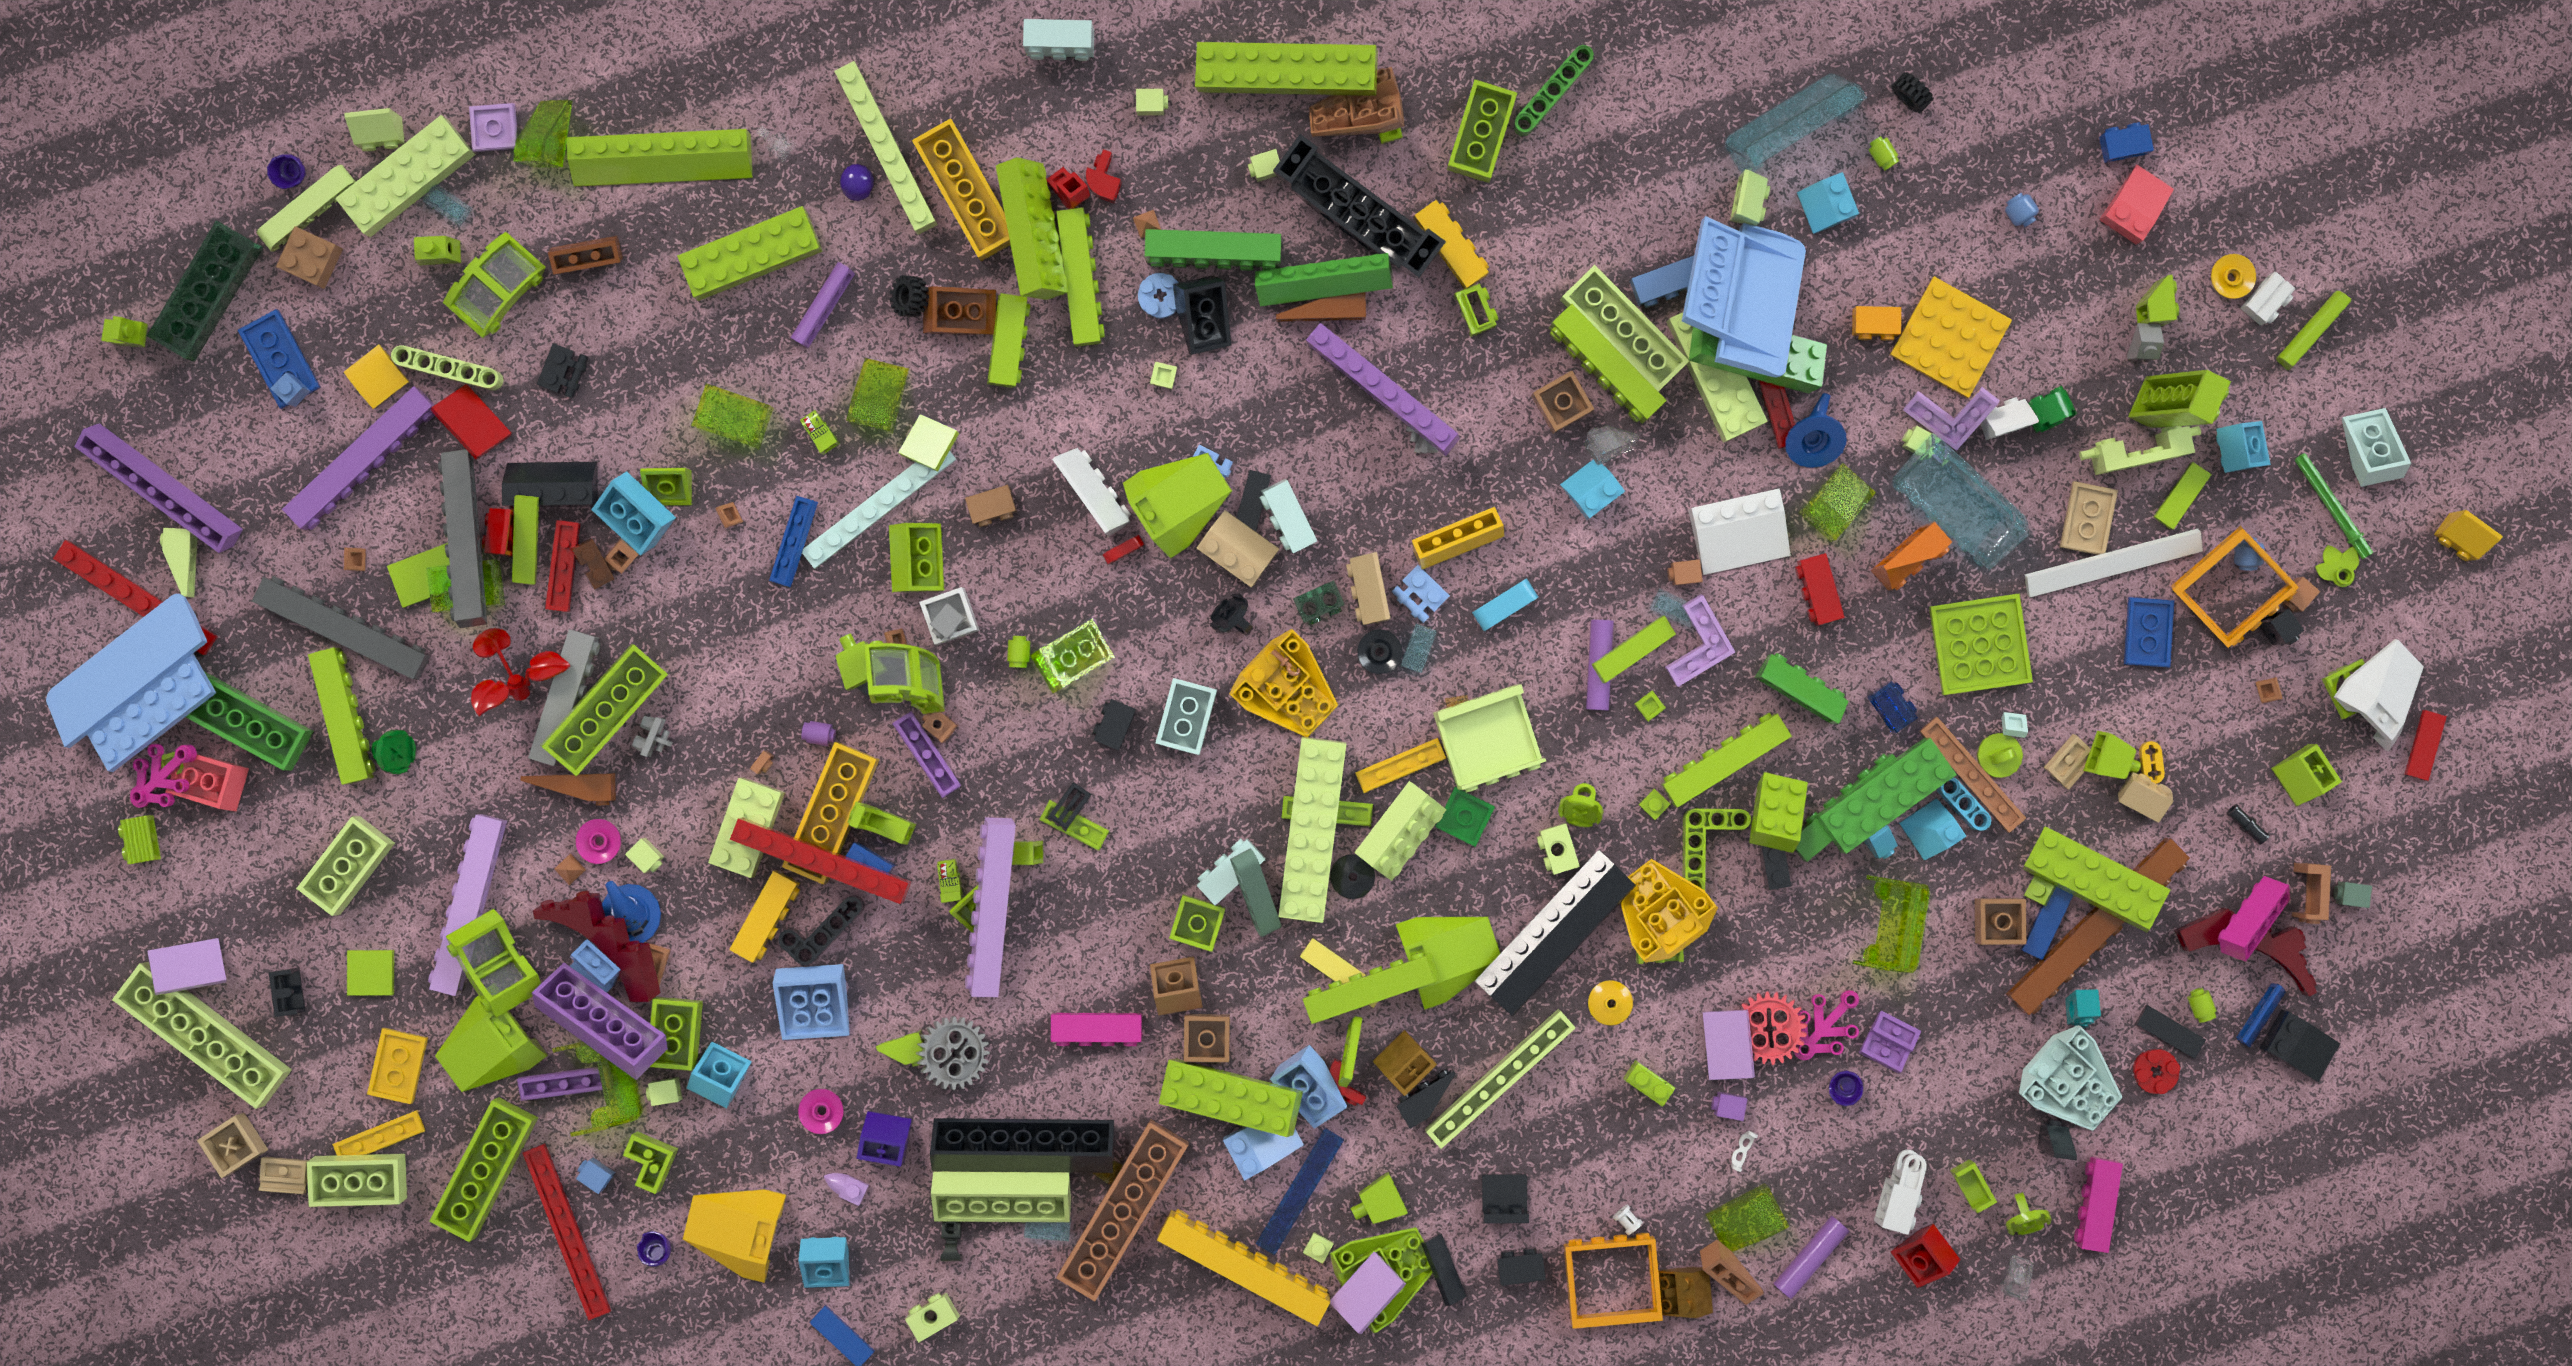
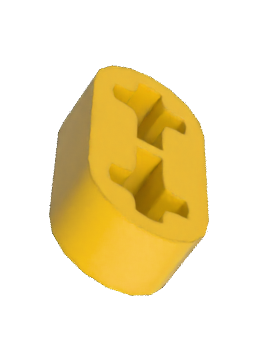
M2152 741L2144 742L2139 748L2141 772L2149 777L2151 782L2155 784L2160 783L2165 773L2161 746ZM2149 745L2156 750V753L2152 754V761L2150 755L2145 753V750L2149 749ZM2151 764H2153L2154 771H2158L2155 780L2148 776V772L2152 771Z

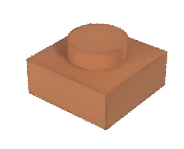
M763 751L750 769L756 774H761L762 771L766 773L774 763L771 761L774 755L768 751Z

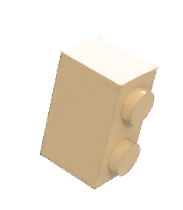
M2132 772L2118 792L2120 803L2158 823L2173 803L2172 792L2167 786L2163 784L2157 785L2151 782L2149 777L2141 773L2138 775Z

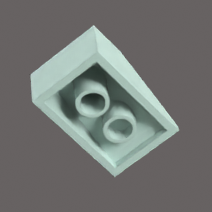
M2386 408L2342 418L2352 468L2361 487L2404 478L2411 462Z

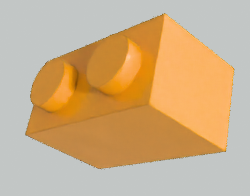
M1856 306L1853 308L1852 336H1858V340H1871L1872 336H1881V340L1890 341L1901 334V307Z

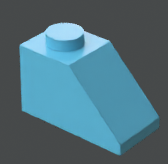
M1888 825L1864 841L1875 858L1879 859L1881 857L1886 859L1895 852L1893 849L1898 846Z

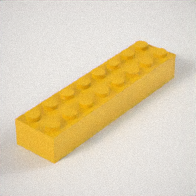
M1182 1210L1170 1211L1158 1234L1157 1241L1318 1327L1330 1304V1294L1327 1293L1328 1289L1317 1283L1315 1286L1307 1282L1308 1279L1299 1273H1296L1295 1276L1287 1272L1288 1268L1278 1262L1275 1265L1268 1262V1257L1260 1252H1256V1254L1251 1253L1247 1250L1248 1246L1239 1241L1233 1243L1227 1240L1228 1236L1217 1230L1216 1233L1210 1231L1206 1223L1200 1220L1194 1222L1188 1219L1189 1215Z

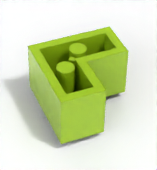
M638 1131L632 1134L623 1156L644 1164L635 1186L654 1194L661 1191L678 1148Z

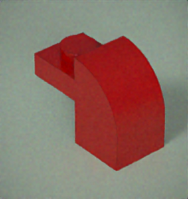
M1103 149L1102 154H1097L1094 162L1096 170L1087 167L1086 180L1091 192L1096 197L1115 204L1122 181L1119 178L1106 174L1113 155L1112 152Z
M1064 167L1046 179L1047 185L1058 195L1062 204L1067 209H1074L1090 197L1088 186L1075 172L1070 174Z
M1334 1058L1329 1071L1341 1095L1345 1096L1344 1100L1354 1106L1357 1103L1363 1105L1366 1099L1365 1094L1350 1086H1339L1338 1081L1342 1062Z

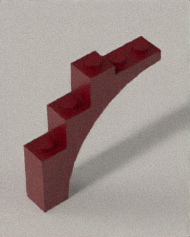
M581 891L573 899L561 902L545 900L540 903L539 907L533 910L534 919L549 920L563 924L581 933L593 942L607 958L621 969L619 976L625 986L630 1002H649L661 993L650 944L640 943L639 941L630 942L624 918L605 917L600 893Z
M2221 908L2175 929V934L2182 949L2190 952L2205 946L2220 944L2218 941L2219 934L2223 929L2227 928L2232 915L2235 913L2227 908ZM2289 926L2271 935L2272 929L2270 927L2255 950L2269 956L2282 966L2292 977L2302 995L2312 996L2316 994V981L2305 967L2307 965L2305 957L2301 953L2299 954V951L2306 948L2304 943L2306 938L2303 932L2297 927Z

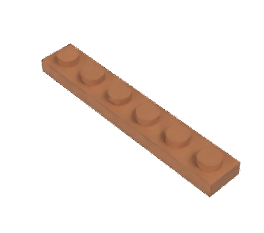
M1934 717L1919 731L1924 738H1931L1957 776L2007 833H2010L2026 819L1938 717Z

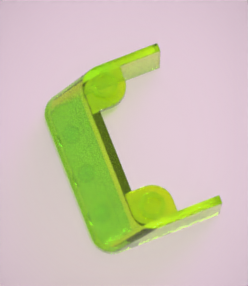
M1867 875L1866 879L1877 881L1874 886V892L1878 899L1883 900L1876 944H1870L1865 948L1863 953L1864 961L1853 960L1852 964L1885 971L1914 973L1919 963L1930 895L1929 887L1927 884Z
M581 1040L552 1048L553 1053L575 1048L577 1057L581 1062H597L606 1106L595 1109L591 1114L592 1125L570 1132L571 1137L606 1130L640 1118L643 1107L637 1080Z

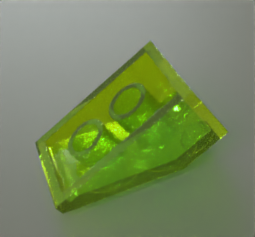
M571 100L540 101L516 139L513 162L534 168L563 167L572 108Z
M865 358L851 398L846 421L851 424L893 434L909 368Z
M1842 463L1798 513L1830 542H1833L1853 522L1876 492Z
M1093 619L1030 655L1052 693L1059 691L1115 657Z
M1765 1183L1705 1214L1718 1240L1732 1252L1767 1239L1789 1228L1769 1186Z

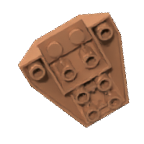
M1392 67L1377 70L1376 96L1330 95L1309 107L1312 137L1377 134L1405 126L1402 99Z

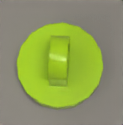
M2003 733L1989 735L1982 740L1977 750L1978 764L1988 775L2003 778L2010 776L2022 764L2023 753L2020 744L2012 736L2003 735Z
M1587 783L1577 785L1573 790V795L1561 799L1558 807L1559 816L1561 818L1564 816L1567 819L1566 822L1578 827H1591L1593 823L1599 824L1604 811L1603 807L1595 801L1596 791L1594 787ZM1581 792H1587L1590 794V796L1586 797L1578 794Z
M2024 1193L2014 1194L2021 1214L2006 1222V1228L2010 1235H2014V1232H2018V1235L2031 1234L2042 1230L2044 1223L2048 1225L2051 1223L2052 1218L2049 1211H2029Z

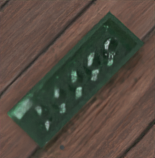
M216 220L148 332L147 337L184 359L195 362L264 247Z

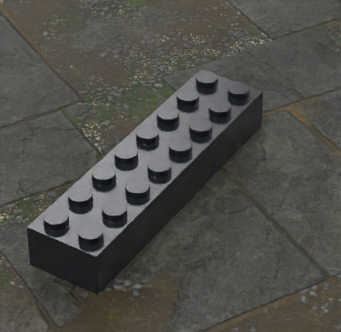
M934 1118L930 1147L931 1170L1113 1173L1114 1120Z

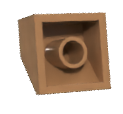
M1194 957L1150 964L1154 1000L1158 1016L1203 1008Z

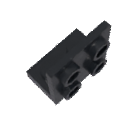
M1526 1174L1482 1175V1220L1484 1223H1529Z

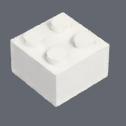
M963 587L919 602L934 645H940L980 631L966 590ZM948 603L967 619L950 639L944 637L941 640L932 632L933 627L930 623Z

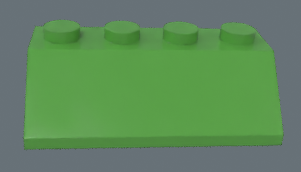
M1778 653L1767 656L1755 676L1756 679L1830 724L1840 723L1848 704V700L1844 698V693L1835 688L1831 691L1825 687L1826 682L1814 676L1812 679L1805 675L1807 672L1805 669L1798 665L1792 667L1786 663L1788 659Z

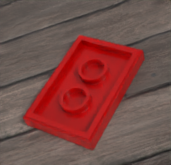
M467 384L431 408V412L476 460L511 436L509 429Z

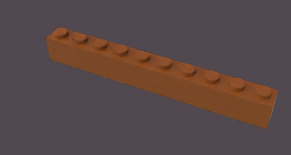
M2165 838L2133 871L2166 887L2171 882L2170 877L2175 872H2181L2187 866L2186 862L2190 857L2171 838ZM2094 907L2006 995L2024 1014L2037 1013L2043 1006L2041 1003L2047 997L2050 999L2059 991L2058 987L2063 982L2067 983L2075 975L2074 971L2079 966H2085L2091 960L2089 956L2092 953L2104 948L2107 944L2106 940L2111 935L2115 936L2122 930V924L2125 921Z

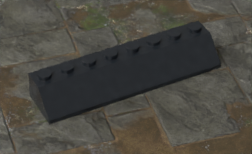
M1598 850L1485 969L1475 982L1513 1017L1636 885Z

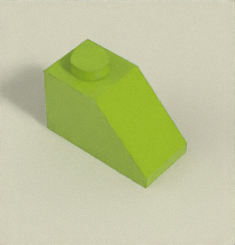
M920 1030L878 1044L876 1049L904 1065L910 1063L912 1067L921 1065L917 1064V1062L922 1059V1056L916 1055V1052L922 1051V1047L917 1045L918 1043H924V1039L921 1037L922 1032Z

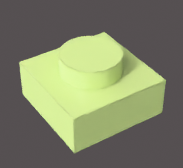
M1155 362L1150 384L1172 389L1177 367Z
M1314 1232L1303 1253L1323 1264L1334 1243Z

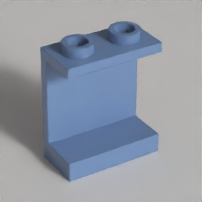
M586 939L571 954L570 958L574 962L570 967L608 993L616 985L621 969Z

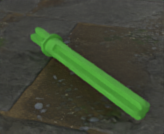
M2305 453L2298 456L2295 462L2348 539L2347 543H2351L2362 559L2371 555L2373 551L2363 538L2364 533H2360L2309 457Z

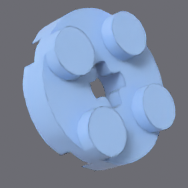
M1155 273L1148 276L1141 282L1138 291V301L1141 308L1148 315L1155 318L1172 316L1177 311L1173 284L1179 282L1172 275L1165 273ZM1157 290L1167 293V296L1163 298L1164 301L1159 302L1158 298L1154 299L1153 295L1157 294Z

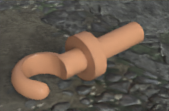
M1275 649L1271 652L1281 662L1280 666L1287 667V672L1291 676L1299 675V668H1297V672L1291 670L1292 664L1289 662L1290 659L1288 657L1284 658Z

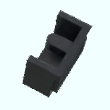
M300 967L268 972L274 1016L280 1017L306 1012Z

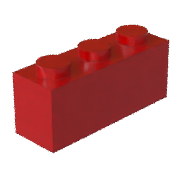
M1824 553L1797 561L1798 566H1795L1797 578L1802 579L1804 585L1801 588L1804 601L1808 600L1810 609L1807 610L1810 622H1814L1815 626L1845 618L1827 554Z

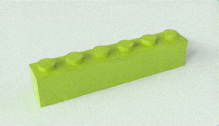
M1084 208L1056 211L1064 273L1067 278V296L1074 346L1102 344L1101 338L1105 337L1104 325L1099 324L1098 316L1102 315L1101 302H1096L1095 296L1096 293H1099L1098 280H1093L1092 271H1096L1095 257H1090V249H1094L1092 235L1088 236L1087 227H1091L1089 213L1085 214Z
M333 647L308 654L341 785L374 778L375 765L372 759L369 760L367 753L370 750L367 738L363 737L361 730L364 729V723L361 716L357 714L358 700L355 694L352 695L350 686L353 685L350 673L346 672L345 664H347V657L344 651Z
M1769 712L1758 719L1760 723L1754 727L1749 724L1740 730L1741 735L1734 739L1732 736L1720 742L1722 746L1717 750L1710 748L1702 753L1703 758L1695 762L1693 759L1682 766L1684 770L1676 774L1674 771L1663 778L1665 782L1661 786L1674 807L1678 808L1792 737L1778 713L1771 715Z
M1422 951L1411 955V960L1403 962L1402 959H1398L1389 963L1390 967L1382 969V966L1370 969V974L1362 976L1361 973L1348 977V982L1342 983L1341 980L1328 984V989L1321 990V987L1308 991L1309 995L1303 998V1002L1311 1024L1436 982L1440 979L1431 953L1424 955Z

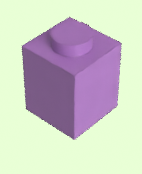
M1718 1092L1717 1097L1713 1096L1711 1109L1714 1110L1716 1116L1744 1121L1747 1098L1740 1095Z

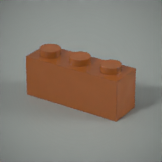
M618 236L551 247L548 252L553 275L620 263L623 258Z

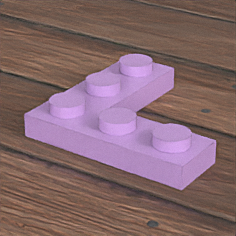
M1981 387L1956 417L1953 418L1918 391L1904 407L1903 411L1957 451L1998 405L2000 400Z
M1702 594L1685 603L1682 607L1703 644L1665 666L1677 687L1735 653Z

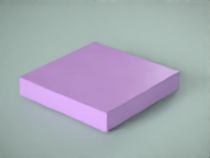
M514 103L469 107L473 152L518 149Z

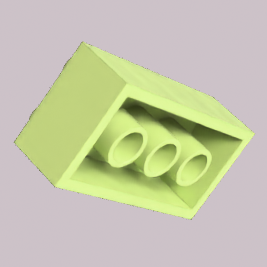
M743 777L738 778L708 863L749 878L755 877L764 852L730 840L738 818H745L772 829L785 792Z
M1409 781L1354 853L1392 881L1399 875L1408 859L1415 854L1421 842L1428 837L1434 825L1442 819L1446 809Z
M353 816L296 889L331 916L341 915L394 846L395 842L361 816Z
M405 1154L315 1156L307 1161L309 1207L400 1204L407 1199Z

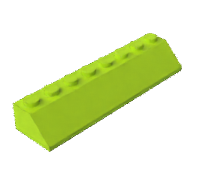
M747 129L567 137V160L574 187L753 178L751 134Z

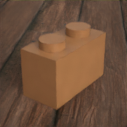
M1009 485L965 498L972 523L974 525L979 524V527L991 525V520L1000 518L1001 521L1014 517L1013 513L1017 512Z

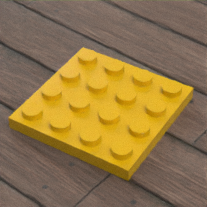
M1932 277L1892 349L1890 356L1968 399L2012 319L1942 280Z

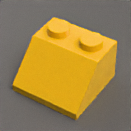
M2467 510L2449 513L2434 534L2439 538L2438 542L2447 548L2452 547L2457 551L2456 555L2465 561L2480 559L2503 537Z

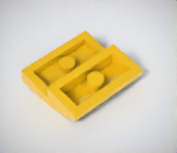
M380 344L344 371V374L372 409L409 382Z

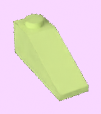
M163 528L160 544L181 595L194 597L197 537L187 529Z

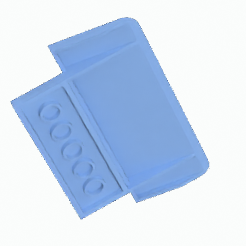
M1707 216L1702 219L1682 322L1719 338L1715 362L1771 377H1780L1785 373L1806 253L1805 247L1800 241L1783 233L1743 223L1738 231Z
M181 594L170 596L48 692L46 702L64 747L71 748L87 735L107 771L114 772L216 694L215 689L194 655V652L206 644L207 640L185 596Z

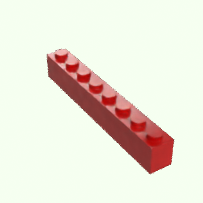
M745 818L737 819L730 840L898 904L904 903L911 885L909 880Z

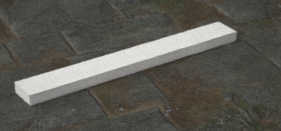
M2194 529L2025 574L2027 594L2029 597H2034L2202 552L2201 531Z

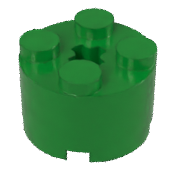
M2063 386L2051 390L2044 398L2040 395L2031 399L2028 403L2039 420L2038 423L2032 425L2036 434L2060 425L2065 421V418L2069 417L2071 419L2078 414Z

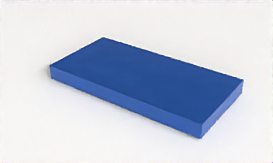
M275 309L238 329L243 342L280 409L285 408L288 404L270 388L286 372L295 375L310 390L307 395L321 388L279 309Z

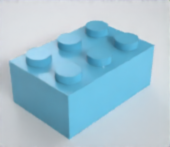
M628 472L613 479L591 509L640 556L657 545L676 518Z

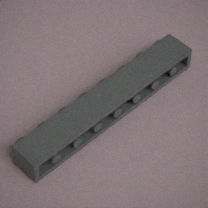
M466 449L441 453V461L438 462V468L443 476V482H440V491L444 495L445 503H442L441 507L443 515L446 516V523L443 524L444 535L448 537L445 553L450 561V565L447 566V575L451 579V587H448L450 600H453L450 616L459 628L486 625L487 613L473 456Z
M279 577L262 578L252 602L411 679H420L431 656L425 653L426 649L417 644L410 646L405 643V638L393 634L391 637L385 634L386 629L378 625L368 626L364 624L366 621L364 618L354 614L350 617L344 614L345 609L333 605L331 608L324 604L326 600L313 595L310 598L304 595L305 590L294 585L290 588L284 585L285 580Z

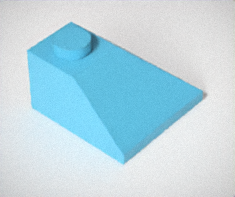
M1937 798L1899 823L1923 860L1950 848L1966 837L1955 818Z

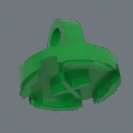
M389 730L372 744L371 751L374 759L381 770L388 774H402L410 768V763H413L415 760V742L412 736H409L404 730Z

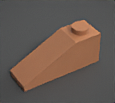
M1715 1240L1700 1250L1703 1271L1747 1305L1764 1294L1762 1288L1733 1252L1720 1241Z

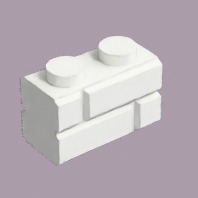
M2273 272L2265 278L2242 305L2241 310L2259 325L2267 322L2270 324L2279 315L2276 311L2280 306L2285 307L2293 299L2291 293L2295 290V287L2288 281H2285L2277 272Z

